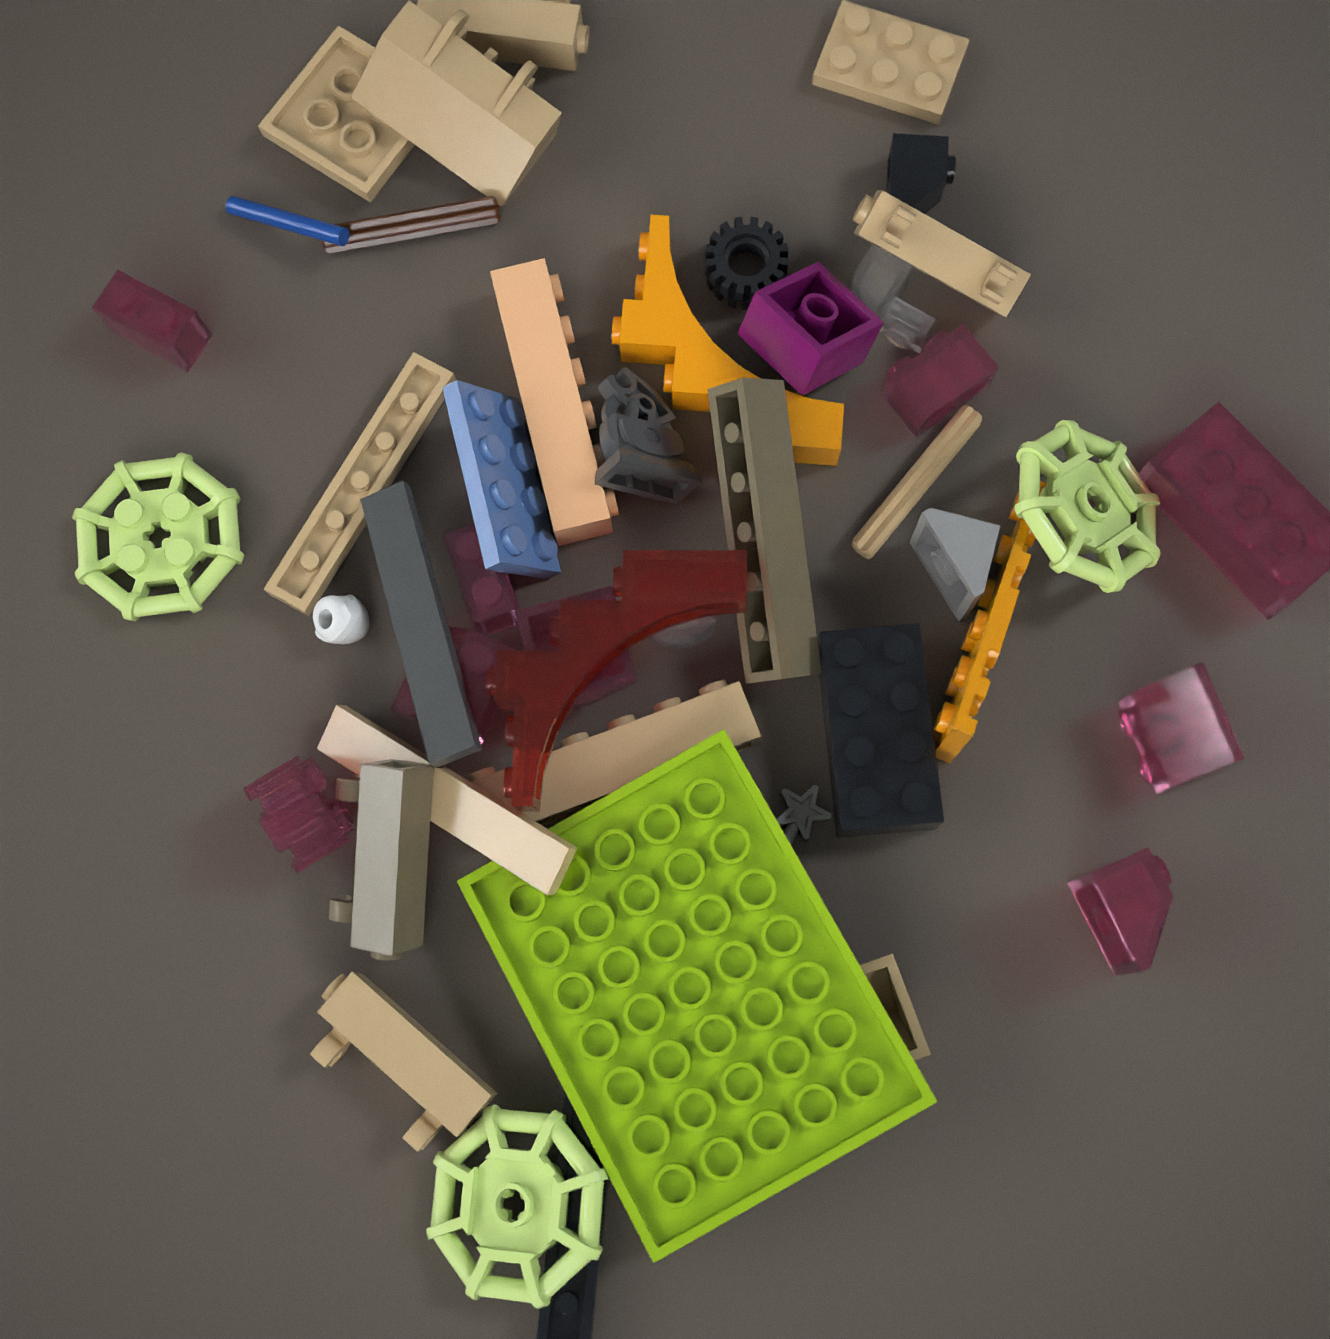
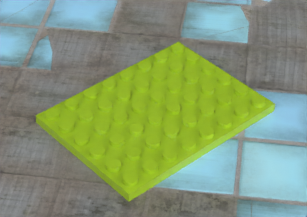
M725 729L550 827L548 830L577 847L556 894L546 895L493 860L457 880L653 1263L938 1102Z

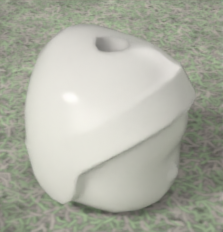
M351 594L347 596L330 595L323 597L316 603L313 610L312 618L316 629L315 634L324 642L351 644L364 638L369 630L370 620L368 611L361 601Z

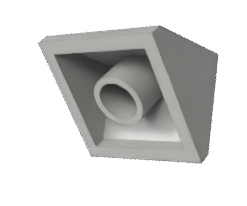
M930 507L921 513L909 543L958 622H961L968 618L984 593L1000 525Z

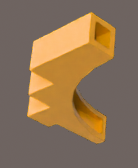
M651 214L649 232H641L639 244V260L646 261L645 275L637 274L635 300L624 299L622 316L613 317L612 344L620 346L621 362L665 365L664 392L672 393L673 410L710 412L709 388L740 378H761L739 366L720 349L693 316L675 274L670 245V216ZM785 390L794 463L837 466L842 444L844 404L810 399Z

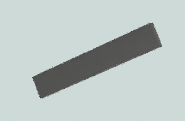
M402 480L360 500L430 765L438 768L480 751L482 746L412 490Z

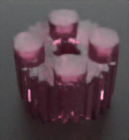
M297 755L244 787V792L249 801L257 797L261 801L260 803L264 811L260 813L261 819H259V822L279 853L289 848L295 857L292 858L291 866L297 874L350 842L349 833L354 831L352 826L354 821L343 802L337 799L331 802L327 797L324 789L327 788L326 782L328 780L313 756L303 761Z

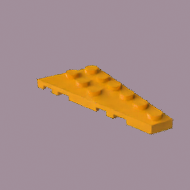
M1040 480V487H1039V497H1040L1041 490H1042L1045 486H1047V483H1046V482H1043V481H1041V480ZM1019 491L1008 519L1016 521L1011 537L1002 535L993 558V562L1001 564L996 579L987 578L984 593L977 602V606L985 609L984 611L978 610L974 622H971L961 646V650L969 652L968 657L962 655L958 666L954 667L946 687L945 695L953 697L951 703H944L941 712H938L933 723L936 758L948 763L952 762L974 735L978 720L973 719L972 716L975 717L982 701L986 697L991 682L986 676L989 669H993L1000 654L1020 592L1017 588L1030 561L1031 554L1026 552L1028 547H1032L1036 539L1025 520L1016 516L1014 505L1019 503Z

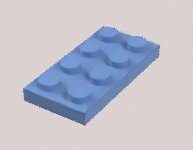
M459 380L443 387V393L485 569L548 579L561 573L557 557L558 547L551 533L546 513L547 503L540 489L535 469L536 458L530 448L524 424L525 414L518 398Z

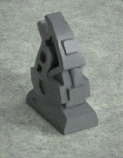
M625 367L615 377L613 374L608 376L598 386L600 393L606 400L601 410L603 423L599 428L600 449L605 462L596 470L595 485L677 505L702 483L701 474L696 466L683 460L684 444L680 433L674 431L670 425L676 417L669 406L654 389Z

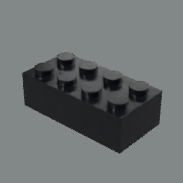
M920 623L820 632L818 648L822 674H819L836 837L937 829L944 822Z

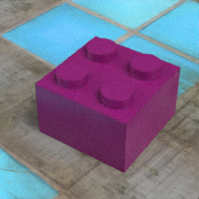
M818 261L756 291L740 326L738 335L803 396L864 363L884 321Z

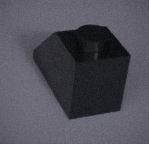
M893 133L888 154L886 193L924 214L935 207L941 201L945 184H953L956 156L948 155L949 136Z

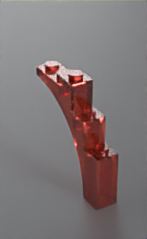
M623 550L622 566H614L613 594L614 597H622V600H560L559 616H551L550 622L551 646H558V651L496 650V665H489L487 670V692L489 696H494V702L502 710H515L514 716H507L505 726L507 747H513V767L505 768L503 778L504 797L511 798V806L519 812H540L545 770L557 735L578 698L607 666L634 645L669 627L706 616L747 613V550Z

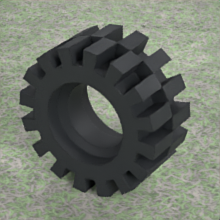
M750 216V225H743L742 217L734 218L733 228L726 221L720 225V235L715 231L712 233L710 245L707 244L705 250V276H707L709 290L715 288L714 297L719 301L726 296L727 306L735 309L736 302L742 301L743 310H748L756 291L786 277L789 249L787 243L783 244L784 236L779 230L772 234L773 224L766 221L763 227L760 228L758 227V218ZM751 251L762 257L764 267L756 275L741 276L730 269L728 262L735 253Z

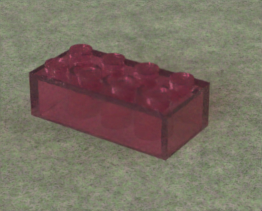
M1219 401L1151 458L1139 472L1140 477L1150 492L1158 494L1161 503L1158 507L1268 620L1290 605L1330 569V512Z

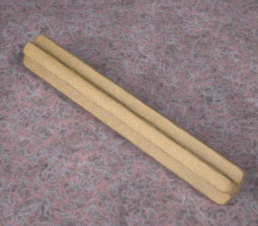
M968 405L960 407L853 538L851 546L857 553L866 559L872 558L978 429L982 422V416L979 412Z

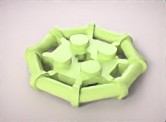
M1062 420L1055 425L1052 431L1035 441L1024 442L1019 447L1016 454L1017 461L1020 464L1019 503L1014 505V510L1018 518L1025 520L1050 559L1049 567L1058 574L1064 571L1098 584L1100 589L1107 593L1119 592L1123 589L1126 581L1144 568L1154 567L1159 560L1161 552L1156 545V507L1161 503L1158 494L1150 492L1125 454L1127 447L1121 441L1113 443L1081 429L1078 423L1073 420ZM1058 449H1064L1067 461L1062 463L1052 453ZM1092 456L1100 458L1098 464L1088 459ZM1041 473L1047 478V486L1041 490L1039 497ZM1090 498L1094 501L1096 507H1091L1088 502ZM1045 513H1049V515L1061 531L1062 535L1065 538L1064 542L1058 535L1057 531L1055 530V528L1053 527ZM1131 513H1136V522L1130 525ZM1121 544L1130 550L1129 556L1121 560L1117 548ZM1088 552L1096 554L1099 563L1081 557L1078 554L1084 555Z
M182 452L178 453L176 457L132 463H125L123 460L114 464L115 470L81 508H75L72 519L76 521L78 569L74 574L79 584H87L120 610L124 619L130 621H137L140 617L182 611H191L195 614L203 609L202 603L236 564H242L245 556L240 551L237 504L241 499L238 492L234 488H227L193 462L191 455ZM172 477L169 487L165 489L142 491L137 482ZM188 482L207 495L210 501L200 507L190 501L184 495ZM126 487L131 497L117 505L112 518L101 516ZM218 516L220 545L210 544L209 520ZM162 527L164 531L171 532L170 538L163 539L162 547L156 548L154 543L149 541L150 535L157 528ZM96 528L109 531L110 555L99 561ZM207 557L214 558L212 563L191 585L189 578L194 573L191 569L198 561L203 563ZM120 568L135 579L132 592L128 593L107 575ZM177 584L180 593L148 597L151 587Z
M494 1104L484 1108L482 1116L444 1152H437L433 1160V1164L437 1168L431 1226L426 1229L428 1240L434 1239L466 1286L465 1294L473 1300H478L480 1297L526 1302L532 1303L536 1309L548 1306L551 1302V1297L591 1260L599 1259L603 1250L599 1244L604 1181L609 1178L605 1168H599L566 1124V1115L557 1110L551 1113L501 1109L498 1105ZM509 1131L538 1134L532 1149L528 1150L509 1148L505 1133ZM488 1139L491 1152L485 1157L487 1159L479 1167H474L473 1169L465 1166L464 1161ZM553 1142L577 1173V1177L565 1181L560 1167L552 1163L547 1157ZM457 1179L463 1183L460 1217L452 1219ZM582 1188L579 1230L577 1234L566 1227L569 1192ZM515 1190L520 1193L521 1199L525 1202V1209L519 1213L517 1221L512 1219V1210L504 1208L505 1198L513 1197ZM464 1229L466 1234L473 1235L480 1245L476 1247L481 1254L477 1263L456 1234L457 1231ZM557 1241L570 1248L562 1258L542 1274L538 1258L544 1252L554 1247ZM497 1261L520 1264L524 1279L495 1276L492 1270Z

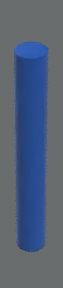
M230 196L226 201L227 213L339 246H345L349 240V230L345 227L235 196Z

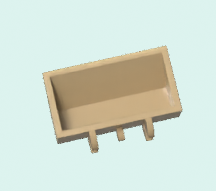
M408 0L381 35L351 98L487 197H496L498 205L503 207L556 136L562 112L531 90L535 82L532 76L538 69V66L532 61H527L517 72L516 76L513 77L495 64L499 53L490 47L483 55L464 41L468 32L464 25L470 16L463 10L456 11L444 26Z

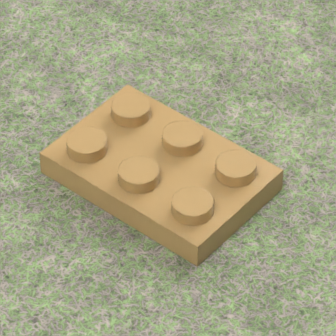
M842 0L813 73L812 85L939 125L970 39Z

